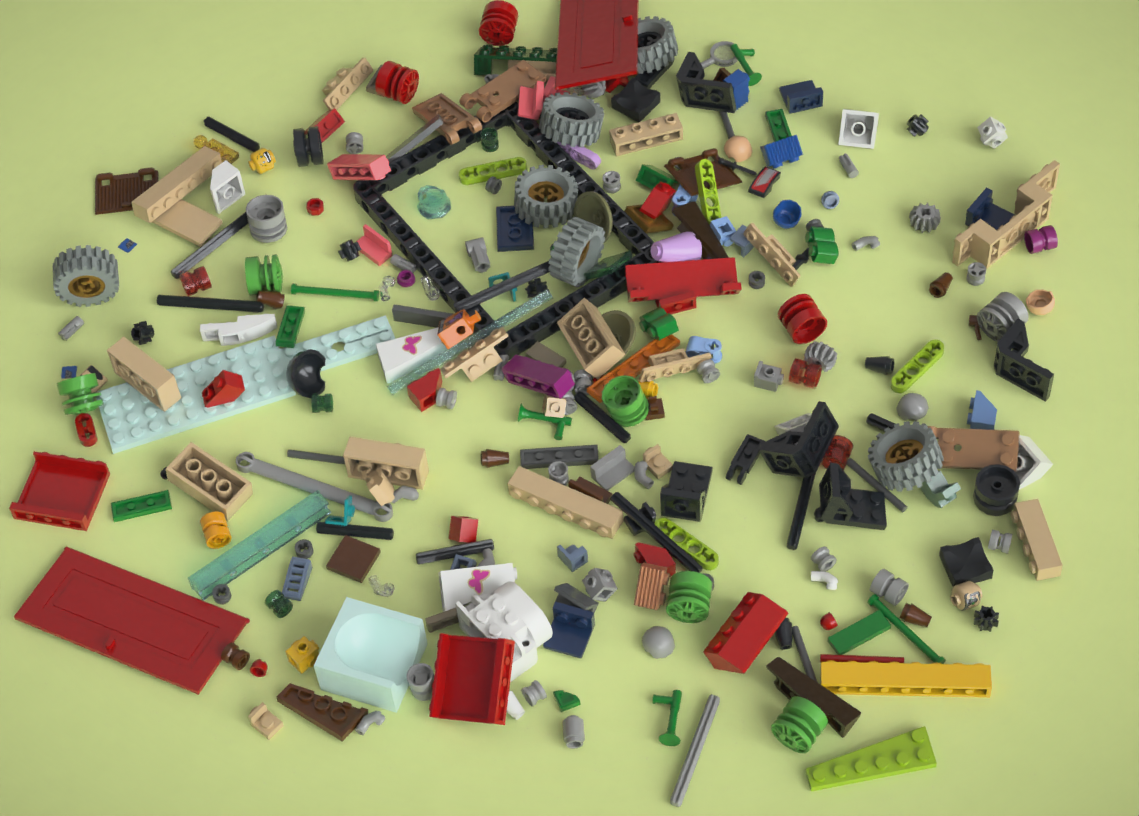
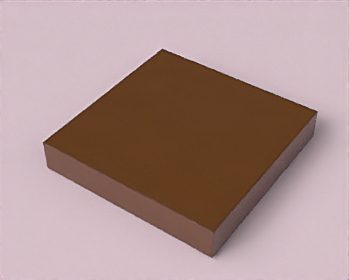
M345 535L327 563L326 568L362 583L381 553L380 548Z

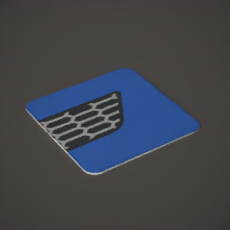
M126 238L118 248L129 253L137 243Z
M77 366L62 367L61 378L76 377Z

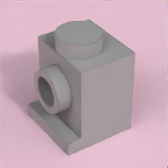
M759 361L754 374V387L776 392L778 385H782L784 380V374H781L782 368L763 364V361Z

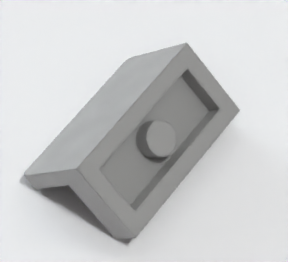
M621 445L590 466L591 478L607 491L634 472V466L626 459L625 449Z

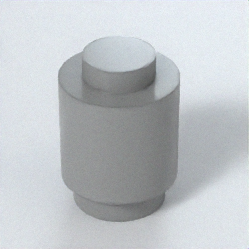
M576 715L568 716L562 722L564 742L568 748H579L583 746L585 740L583 719Z

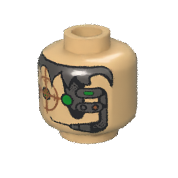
M966 581L952 588L950 599L952 604L962 611L968 610L980 604L982 591L977 584Z

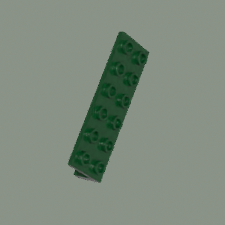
M483 45L474 54V75H492V59L556 62L557 48L543 50L541 47L526 49L524 46L509 48V46L502 45L499 48H495L492 45Z

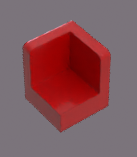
M451 516L449 539L457 542H476L478 519L468 516Z

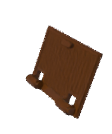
M715 148L702 152V155L687 159L683 157L670 159L668 164L664 165L690 196L699 194L695 165L702 159H708L710 156L714 159L711 163L714 168L717 189L742 183V180L730 167L728 168L718 163L720 157L717 155L718 150ZM677 165L681 170L676 171L674 166ZM704 181L705 188L710 189L709 183Z
M150 167L142 168L137 173L113 175V173L109 172L96 175L95 215L133 210L131 202L159 181L158 171ZM144 175H152V180L144 181ZM102 180H110V185L102 186Z

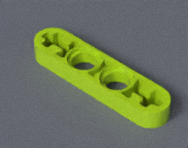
M515 157L466 167L460 170L459 179L463 185H472L486 182L492 176L501 179L521 175L524 170H527V162L522 157ZM500 167L506 168L505 171H498L497 169ZM482 171H488V172H489V173L486 174V175H481V174H480V172H482Z
M702 159L695 165L701 211L710 225L712 221L710 217L714 220L721 218L713 164L708 159ZM704 181L709 183L710 189L705 188ZM707 198L711 199L713 206L707 204Z
M939 340L928 342L892 377L891 389L895 393L906 392L942 357L944 344ZM926 358L929 362L920 363L919 359ZM913 369L917 373L915 375H909L906 371Z
M667 518L656 520L655 525L659 529L660 526L663 527L662 531L670 539L673 540L677 535L684 537L683 541L674 542L700 564L703 569L711 571L717 568L719 556L714 550ZM697 546L700 550L692 553L689 551V548ZM706 558H707L708 560H710V559L712 558V559H713V562H712V561L706 562Z

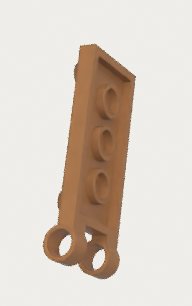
M522 60L473 93L463 94L459 102L466 109H471L476 103L480 104L482 107L479 108L476 116L481 121L488 122L493 116L519 100V89L521 86L534 89L537 81L545 83L547 79L544 74L525 60Z
M442 93L412 107L413 113L426 123L439 114L443 118V124L436 131L443 135L450 145L460 141L456 132L460 129L469 127L473 134L482 130V125L477 117L472 116Z
M927 426L932 429L936 439H938V444L944 457V461H941L943 464L942 468L981 470L988 465L1000 464L1017 471L1019 431ZM961 445L962 448L960 451H955L954 447Z

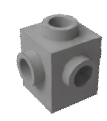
M594 568L582 580L586 587V592L593 600L606 601L618 589L612 574L605 569Z

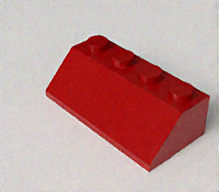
M747 592L703 652L715 669L745 674L789 613L765 595Z

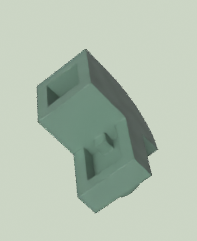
M940 470L936 476H930L932 479L930 482L924 481L922 482L923 486L920 487L926 498L938 508H942L957 498L956 492L961 490L958 482L948 484Z

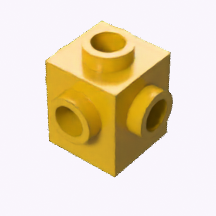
M304 636L300 640L295 641L285 652L288 661L302 674L308 668L314 666L319 655V647L313 640L309 641Z

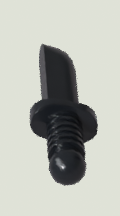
M724 158L718 159L720 165L730 167L732 171L738 169L752 175H757L755 171L737 165L736 161L733 163Z
M809 248L801 255L798 254L795 257L796 262L792 265L795 270L803 263L808 262Z

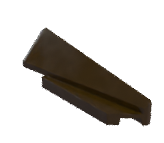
M693 201L672 210V213L682 222L677 227L679 232H693L696 239L700 240L702 246L701 257L703 259L729 258L696 202Z
M777 657L766 665L767 670L776 676L777 679L774 681V684L789 700L793 696H799L813 702L824 712L828 719V724L842 738L846 736L860 717L861 712L782 658Z

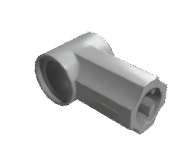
M484 238L465 241L468 256L472 259L475 271L480 273L486 272L490 268V262Z

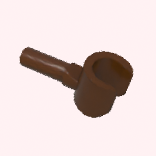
M970 315L969 326H975L977 340H981L977 315Z

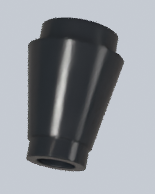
M890 356L867 357L865 368L886 375L888 373L892 374L894 358H890Z
M785 618L774 633L782 650L792 648V622L789 621V618Z

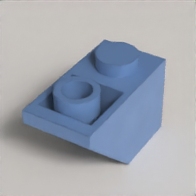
M976 390L975 398L971 397L969 409H973V413H968L967 424L970 425V429L994 430L997 409L981 391Z

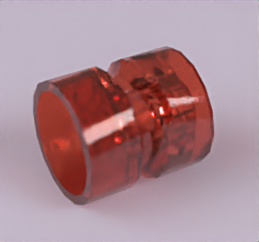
M204 266L194 269L193 273L185 272L179 275L188 297L196 294L198 289L205 291L212 288Z
M795 358L790 369L789 382L798 385L804 383L805 387L816 389L820 380L822 365L815 363L808 365L805 360Z
M835 435L821 462L822 466L827 469L830 463H837L844 470L852 453L853 443L846 437Z

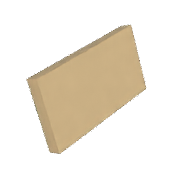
M182 199L152 221L154 224L199 247L223 224L222 219Z

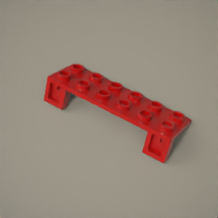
M734 257L625 266L628 302L661 300L692 291L695 292L696 297L739 294L742 290L741 282L737 281Z

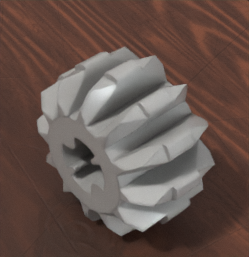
M600 81L582 85V90H584L588 98H597L604 95L606 82Z
M928 202L926 205L920 203L918 206H914L909 215L911 226L915 228V231L920 229L922 233L924 231L930 233L932 229L936 230L941 220L939 209H936L935 205L929 206Z
M817 341L810 343L804 354V360L808 362L807 364L812 366L813 369H818L820 372L822 370L824 372L831 370L837 359V353L834 351V348Z

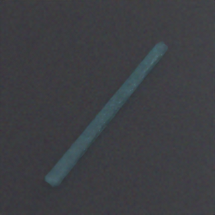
M548 289L543 291L541 294L523 303V305L467 337V339L465 338V340L457 343V345L449 350H445V352L439 354V356L437 355L431 361H427L421 367H417L411 373L409 372L392 382V384L388 385L390 393L395 394L399 390L401 391V389L411 384L412 381L423 377V375L425 376V374L431 370L433 371V369L435 370V368L437 369V367L439 368L441 364H445L449 359L457 357V354L459 356V353L465 349L473 347L477 341L485 339L493 330L505 327V325L511 324V321L513 323V320L521 318V315L523 317V314L529 313V310L531 312V309L533 311V308L539 307V304L540 306L541 303L543 305V302L549 301V298L551 300V293Z

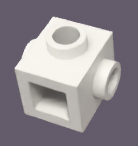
M991 116L977 127L982 143L994 149L1008 138L1005 132L1006 127Z

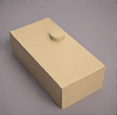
M585 298L557 322L584 370L596 379H599L626 355L598 308Z
M122 337L107 350L115 374L164 412L181 399L174 375L125 337Z
M349 437L343 454L349 478L364 480L361 472L367 469L374 471L379 468L392 485L408 486L423 490L429 472L424 448Z
M192 442L166 468L168 481L213 512H222L225 515L226 521H229L253 495L252 483Z

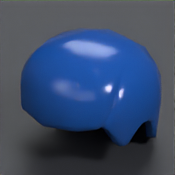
M782 200L773 211V221L781 228H793L801 218V207L795 201Z

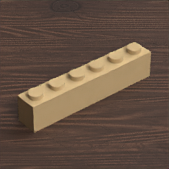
M206 146L201 148L131 202L134 216L151 223L212 176V170L222 163L220 153Z
M519 466L507 483L509 495L513 498L528 502L533 507L542 508L547 513L558 515L565 521L574 522L584 529L597 532L602 537L613 539L623 523L622 510Z

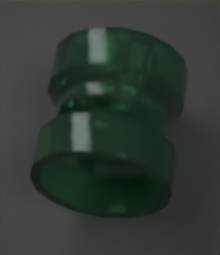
M483 129L480 133L482 149L486 152L496 151L499 148L496 129Z
M332 393L325 394L324 396L312 394L313 413H319L320 411H325L326 413L333 412Z
M280 590L271 592L265 599V605L269 609H273V613L278 618L285 617L293 608L292 602L289 599H285L284 594Z

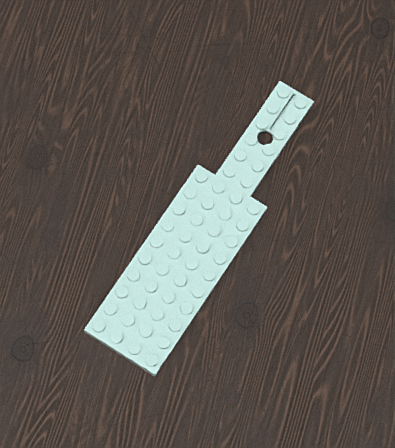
M385 315L297 343L294 348L284 347L279 349L276 346L274 335L167 370L175 377L181 399L165 412L127 382L98 391L101 393V396L96 397V399L103 400L104 405L99 406L113 454L295 396L296 392L288 384L286 371L289 361L298 352L310 349L319 351L326 359L325 366L321 368V371L377 354L376 344L393 340L395 336ZM337 342L345 344L344 349L339 352L331 349L332 345ZM222 370L242 375L245 391L235 401L209 408L205 407L202 391Z

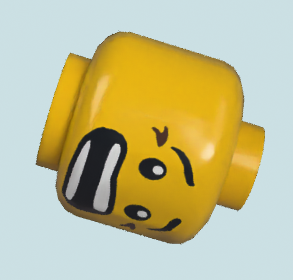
M261 148L251 153L250 161H248L251 170H256L259 174L273 169L276 162L271 150Z

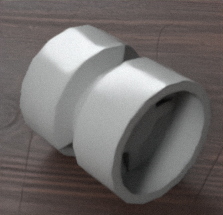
M882 569L874 578L870 591L879 597L884 596L887 602L896 606L905 596L909 584L899 577L895 579L893 573Z
M425 663L411 666L406 676L412 695L420 701L430 700L432 698V683L434 681L432 668Z

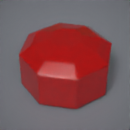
M312 198L307 202V212L312 216L320 215L324 211L323 201L319 198Z

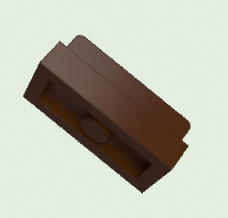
M579 477L576 481L570 479L568 482L569 488L606 504L611 501L610 498L613 493L582 477Z

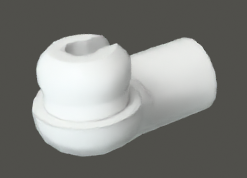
M811 571V581L827 582V589H837L838 579L829 572Z

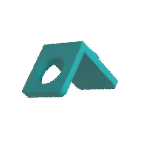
M509 272L489 277V287L495 285L493 284L495 280L502 279L504 281L509 279ZM517 287L512 290H509L513 302L516 301L515 292L517 291Z
M352 495L345 499L344 517L328 516L325 524L344 526L349 524L355 512V506L352 505Z

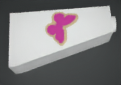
M438 328L376 344L387 384L448 352L446 346L437 335Z
M513 563L440 571L438 575L443 612L456 608L455 603L458 601L462 605L471 603V596L474 594L480 597L484 594H491L508 581L515 583V579H517L516 567L513 568Z

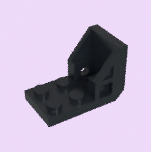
M688 52L676 75L683 104L686 107L735 113L737 108L732 83L703 79L705 73L700 61L694 52Z
M1018 318L997 343L994 361L995 373L1046 402L1050 397L1054 373L1035 364L1032 360L1024 358V355L1028 352L1029 343L1025 322Z
M819 401L812 411V415L807 425H805L803 432L787 431L761 443L758 451L772 473L807 478L816 473L839 425L827 404Z
M674 461L669 485H664L660 492L661 516L700 522L704 512L713 467Z
M830 463L819 484L821 518L828 524L885 530L887 521L884 492L851 489V479L840 465Z

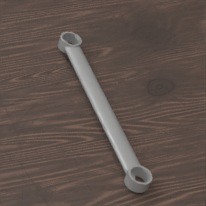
M242 452L236 457L237 468L242 473L253 472L343 505L345 504V499L352 495V505L355 506V509L374 515L375 519L379 522H386L393 516V509L390 503L384 504L381 507L377 501L256 459L250 452ZM242 460H246L250 464L247 466H241L240 462ZM381 508L385 510L387 514L379 515L376 512L378 509Z

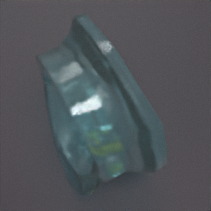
M429 185L420 188L417 208L426 219L443 218L451 210L450 198L443 189L441 190Z

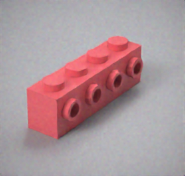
M342 154L327 163L333 180H381L386 177L385 174L391 171L389 161L385 155Z

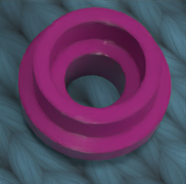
M403 270L397 276V283L401 287H410L415 283V276L411 271Z

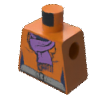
M462 309L440 321L437 335L446 348L450 349L473 333L474 324L479 322L481 317L476 310L468 314L465 309Z

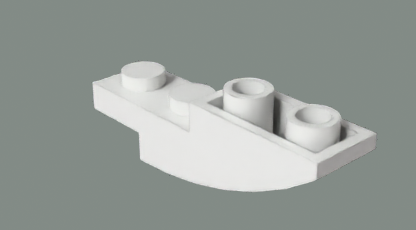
M275 314L238 316L237 322L200 324L203 341L220 340L221 346L248 342L262 337L277 328Z

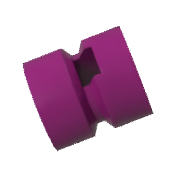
M1052 225L1044 226L1039 231L1038 229H1032L1024 233L1025 245L1030 254L1042 252L1043 249H1054L1058 246L1057 234Z

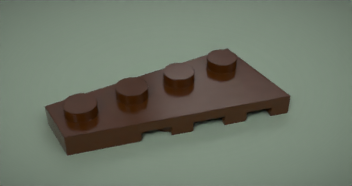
M291 683L277 696V702L342 742L358 726L362 718L368 714V709L361 707L359 709L353 707L351 703L345 701L341 703L333 700L330 696H320L314 694L312 690Z

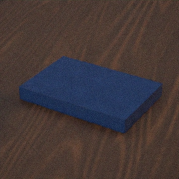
M514 206L496 207L498 252L534 250L533 222L529 225L525 223V218L521 220L519 213L516 214Z

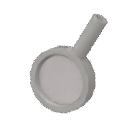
M721 41L714 44L710 50L711 58L701 62L703 69L712 64L721 67L734 65L738 61L730 49L734 43Z

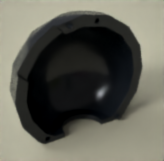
M310 349L298 352L289 361L286 371L289 386L298 395L314 398L325 390V381L320 376L321 368L325 366V357L319 351Z

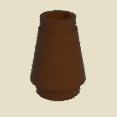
M945 272L931 282L929 288L931 295L936 298L945 296L953 280L952 275Z
M259 290L256 301L274 309H281L285 295L281 294L280 291Z
M491 449L481 451V466L490 468L509 464V452Z
M906 603L900 618L906 623L928 627L932 616L913 603L911 605Z

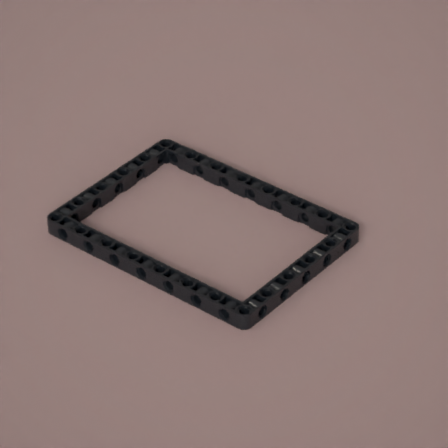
M517 102L493 116L488 122H483L479 119L482 130L473 134L469 127L456 131L460 141L453 145H450L443 135H439L390 162L389 167L391 171L385 174V178L381 180H358L353 185L357 203L404 256L416 265L420 274L453 311L454 303L471 296V294L382 196L383 193L408 182V179L426 172L444 159H449L465 150L471 144L478 143L489 137L498 129L504 126H511L516 135L536 152V156L547 167L548 165H553V169L560 167L563 173L567 170L570 173V177L574 176L575 182L578 184L577 198L582 193L594 191L606 200L613 218L612 232L630 253H634L636 256L506 332L508 337L495 345L494 348L499 355H508L509 360L516 354L519 355L531 348L537 341L541 342L561 330L557 322L583 298L598 308L627 291L626 265L663 263L653 259L650 250L654 241L561 146L553 142V138H546V134L541 133L539 124L534 119L518 116ZM480 304L466 310L468 314L476 310L481 317V320L474 324L473 331L479 340L485 339L493 330L500 328Z

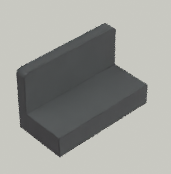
M568 583L555 586L554 591L559 593L556 602L595 613L599 604L597 601Z

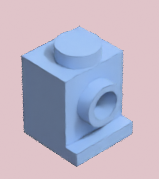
M728 217L712 220L710 227L721 245L725 247L732 245L733 242L730 241V237L736 230Z

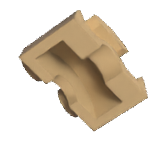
M379 468L374 471L367 469L361 472L364 480L367 482L366 485L381 507L394 500V486Z

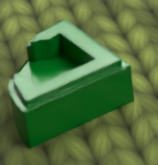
M563 690L553 692L561 712L581 705L579 698L574 694L564 692Z

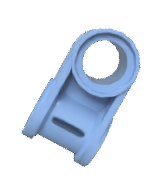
M679 185L672 198L674 204L672 210L687 203L696 202L698 195L690 196Z
M691 336L689 338L685 351L688 358L710 353L711 355L713 354V359L711 358V360L715 364L722 360V353L720 351L722 345L719 340L699 336Z

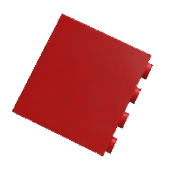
M34 451L33 455L36 461L18 503L12 502L9 507L13 518L87 531L110 476L107 464L102 461H89L84 458H71L65 455H53L47 452Z
M440 633L437 642L438 652L434 665L435 676L432 683L429 717L505 725L515 641L505 638L493 639Z

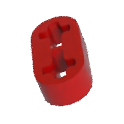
M87 413L79 414L75 419L78 437L83 446L91 447L97 442L94 422L91 415ZM84 421H86V425H87V426H85V427H83V422H84ZM87 433L90 435L89 439H86Z

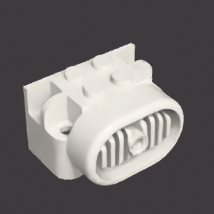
M508 581L491 594H484L480 597L474 594L471 596L472 603L466 607L459 601L455 604L460 629L467 636L493 639L505 638L515 641L510 680L512 682L537 663V648L552 637L553 632L547 617L521 587L514 582Z

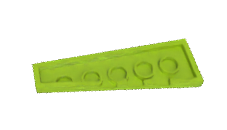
M924 726L806 769V775L810 790L817 791L935 768L937 762L926 727Z

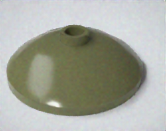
M589 191L582 193L576 200L574 217L602 227L605 231L604 244L612 231L613 218L611 209L606 200L597 192Z
M619 310L602 314V317L626 354L631 348L636 335L633 319L627 313Z

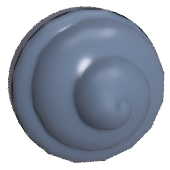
M827 191L822 195L821 203L825 208L833 209L839 204V196L834 191Z

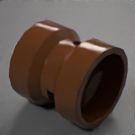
M233 642L229 643L221 654V659L226 663H231L232 667L237 670L243 669L250 658V653L244 649L240 650L239 646Z

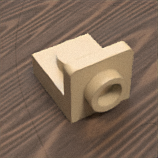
M544 394L542 406L544 415L563 418L566 399H559Z
M658 444L644 452L643 461L648 464L647 469L657 479L672 471L673 464L661 453V447Z
M263 702L259 706L254 707L248 716L251 726L268 740L284 726L281 720L268 711L266 704Z

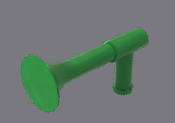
M737 44L731 45L730 49L750 78L749 86L756 85L760 82L762 75L754 73L744 56H754L755 50L739 49Z
M522 403L520 405L518 422L521 419L531 418L556 423L557 428L554 435L556 440H562L565 425L571 426L572 418L549 417L545 416L544 413L527 410L522 406Z
M674 690L672 697L653 695V704H671L667 731L659 736V741L666 746H677L681 741L675 734L682 697L680 690Z

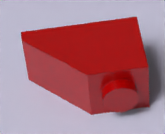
M660 182L653 188L639 211L655 220L669 207L676 190L669 184Z

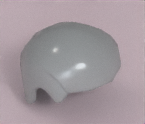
M908 393L900 399L896 409L898 415L904 421L908 419L918 421L926 416L929 407L927 400L922 395Z
M653 626L642 637L644 650L649 652L653 658H665L675 648L673 636L665 627Z

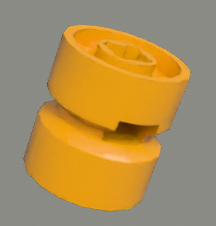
M210 512L201 518L200 524L209 548L219 549L231 542V534L227 527L225 515L222 512Z

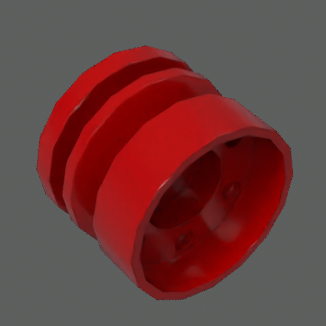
M501 0L491 1L486 4L479 27L481 38L494 46L507 45L512 42L519 17L517 9L512 4Z
M387 61L382 65L377 74L376 92L383 97L392 98L394 101L407 104L412 100L417 91L419 73L415 69H410L393 61Z
M798 294L791 297L778 311L779 320L797 344H806L815 340L827 327V319L808 294Z

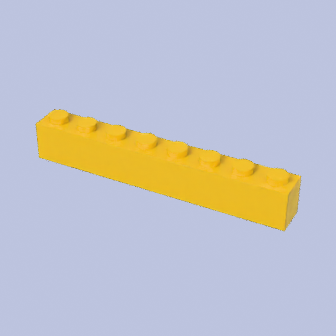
M833 660L821 662V685L834 694L990 698L992 689L991 665H984L982 663L964 665L962 663L941 664L938 662L932 664H921L919 662L878 663L876 661L860 663L856 661L836 662Z

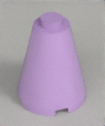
M682 232L654 242L650 252L653 259L661 262L700 260L702 255L701 242L699 239H696L693 232Z

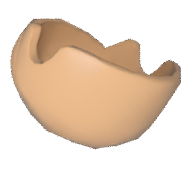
M736 135L726 141L724 152L729 159L732 157L736 162H742L751 157L752 147L746 137Z
M1038 289L1028 295L1026 305L1031 313L1046 315L1054 308L1055 298L1051 291Z

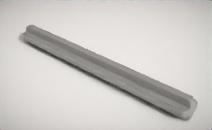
M713 694L708 697L672 793L670 804L680 807L682 805L717 711L720 698Z

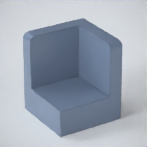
M742 224L730 237V241L741 247V256L744 258L754 246L743 235L747 227Z
M561 545L557 546L558 557L571 572H574L588 562L587 550L583 546L577 548L575 545H571L566 549Z

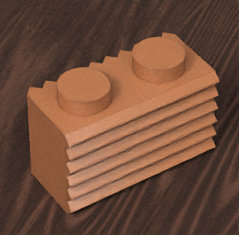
M645 562L640 566L634 600L635 606L658 610L661 605H664L666 600V593H663L664 585H668L670 574L667 573V567Z

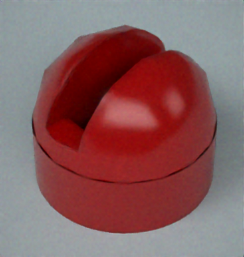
M830 612L821 617L820 624L825 630H831L838 626Z
M257 659L252 663L250 672L256 677H264L268 670V665L265 661Z

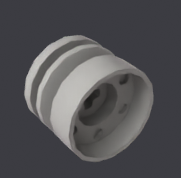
M260 195L253 198L247 204L246 213L250 233L255 240L270 243L281 239L286 234L287 224L283 202L278 197Z
M1001 292L977 313V321L980 328L989 338L996 342L1003 337L1018 318L1025 323L1029 318L1028 311L1022 301L1009 292Z

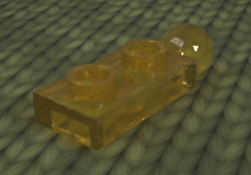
M198 135L194 139L196 148L201 149L206 146L219 152L222 163L226 160L232 164L239 158V152L213 138L209 142L203 135Z

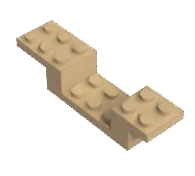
M1054 160L1049 165L1046 164L1039 173L1032 175L1029 181L1018 187L1014 211L1016 215L1007 224L1000 226L996 230L980 219L975 224L972 223L966 231L959 233L954 240L952 263L959 266L969 257H972L988 268L1024 239L1025 231L1037 229L1047 221L1053 196L1050 192L1056 188L1060 163Z

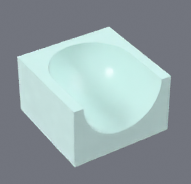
M346 597L314 664L320 689L397 713L409 687L406 676L407 671L411 666L420 662L428 644L423 619Z

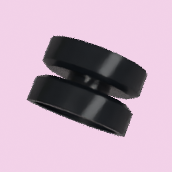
M309 127L308 138H306L303 128L293 129V145L298 167L308 166L309 155H311L314 165L324 164L319 127Z
M1000 464L988 465L982 468L977 474L973 494L975 505L982 512L992 516H1001L1011 512L1018 499L1020 488L1019 476L1011 468Z

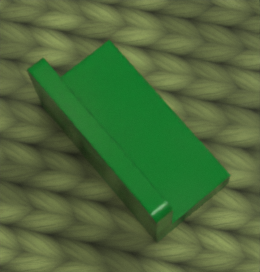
M642 164L636 178L637 182L651 189L660 182L667 183L671 187L673 183H679L672 175L652 165Z

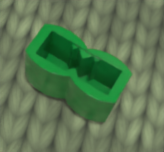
M811 226L809 232L805 235V241L808 243L809 256H811L812 261L834 264L839 256V251L833 229Z
M661 307L640 316L639 325L642 331L647 332L651 338H655L658 341L679 331L676 319L670 313H666Z

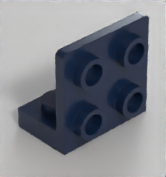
M812 80L779 87L789 114L823 106V90L821 87L816 88Z
M986 187L967 209L965 225L970 226L972 223L975 224L978 220L982 219L998 230L1000 226L1007 224L1015 214L993 204V190Z
M555 602L553 606L554 619L551 624L553 634L543 644V647L582 658L595 626L594 612Z

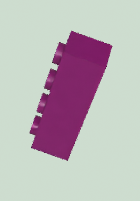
M516 354L502 368L508 383L559 399L575 385L571 377L572 374L568 369L530 359L526 356L523 357Z

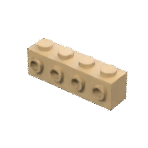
M677 113L609 130L610 143L616 156L683 140V127Z
M1033 499L1015 503L1014 509L1011 511V519L1017 525L1018 539L1022 540L1024 544L1023 553L1025 557L1028 556L1031 574L1034 573L1036 581L1059 577L1063 565L1039 500Z

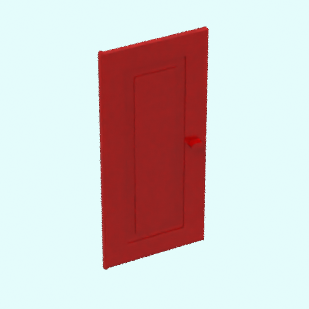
M560 0L555 90L637 74L639 0Z
M69 547L64 548L62 554L14 616L15 620L198 695L221 663V654L224 648L229 643H234L246 624L250 622L248 618Z

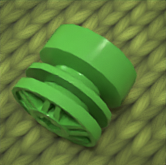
M277 254L272 255V263H270L268 255L264 257V264H261L258 256L245 258L246 284L250 296L257 295L259 290L263 291V286H266L267 291H273L274 285L275 291L282 292L283 271Z
M95 373L56 383L59 395H69L70 398L62 402L63 406L70 404L72 406L64 410L65 415H78L90 412L104 405L103 400L94 401L93 399L101 396L100 392L92 393L91 389L99 386Z
M626 375L618 376L604 386L602 400L612 419L623 427L635 426L646 418L649 412V403L635 378Z
M681 571L673 574L670 578L669 595L666 605L667 614L673 619L685 623H698L706 620L709 615V599L712 593V581L710 578L694 571Z
M793 696L783 708V713L778 715L777 720L771 725V731L778 741L787 748L798 753H807L816 742V737L827 726L828 719L824 712L813 702L799 696Z

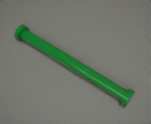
M294 283L291 285V294L294 295L296 293L379 300V290L370 292L297 286Z
M876 594L869 598L867 603L880 610L934 663H945L946 659L943 656H938L890 611Z

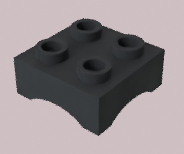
M632 78L620 93L611 98L612 108L637 122H641L660 103V92L648 89L639 83L638 80Z
M979 537L962 544L940 547L939 556L953 587L966 581L977 583L992 579L994 570L984 553Z

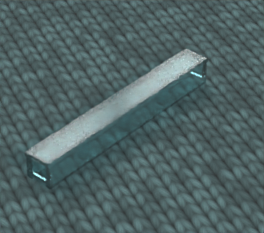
M319 490L315 491L188 577L192 590H195L204 601L212 595V590L216 585H227L331 514L327 507L329 505L328 501L320 494Z

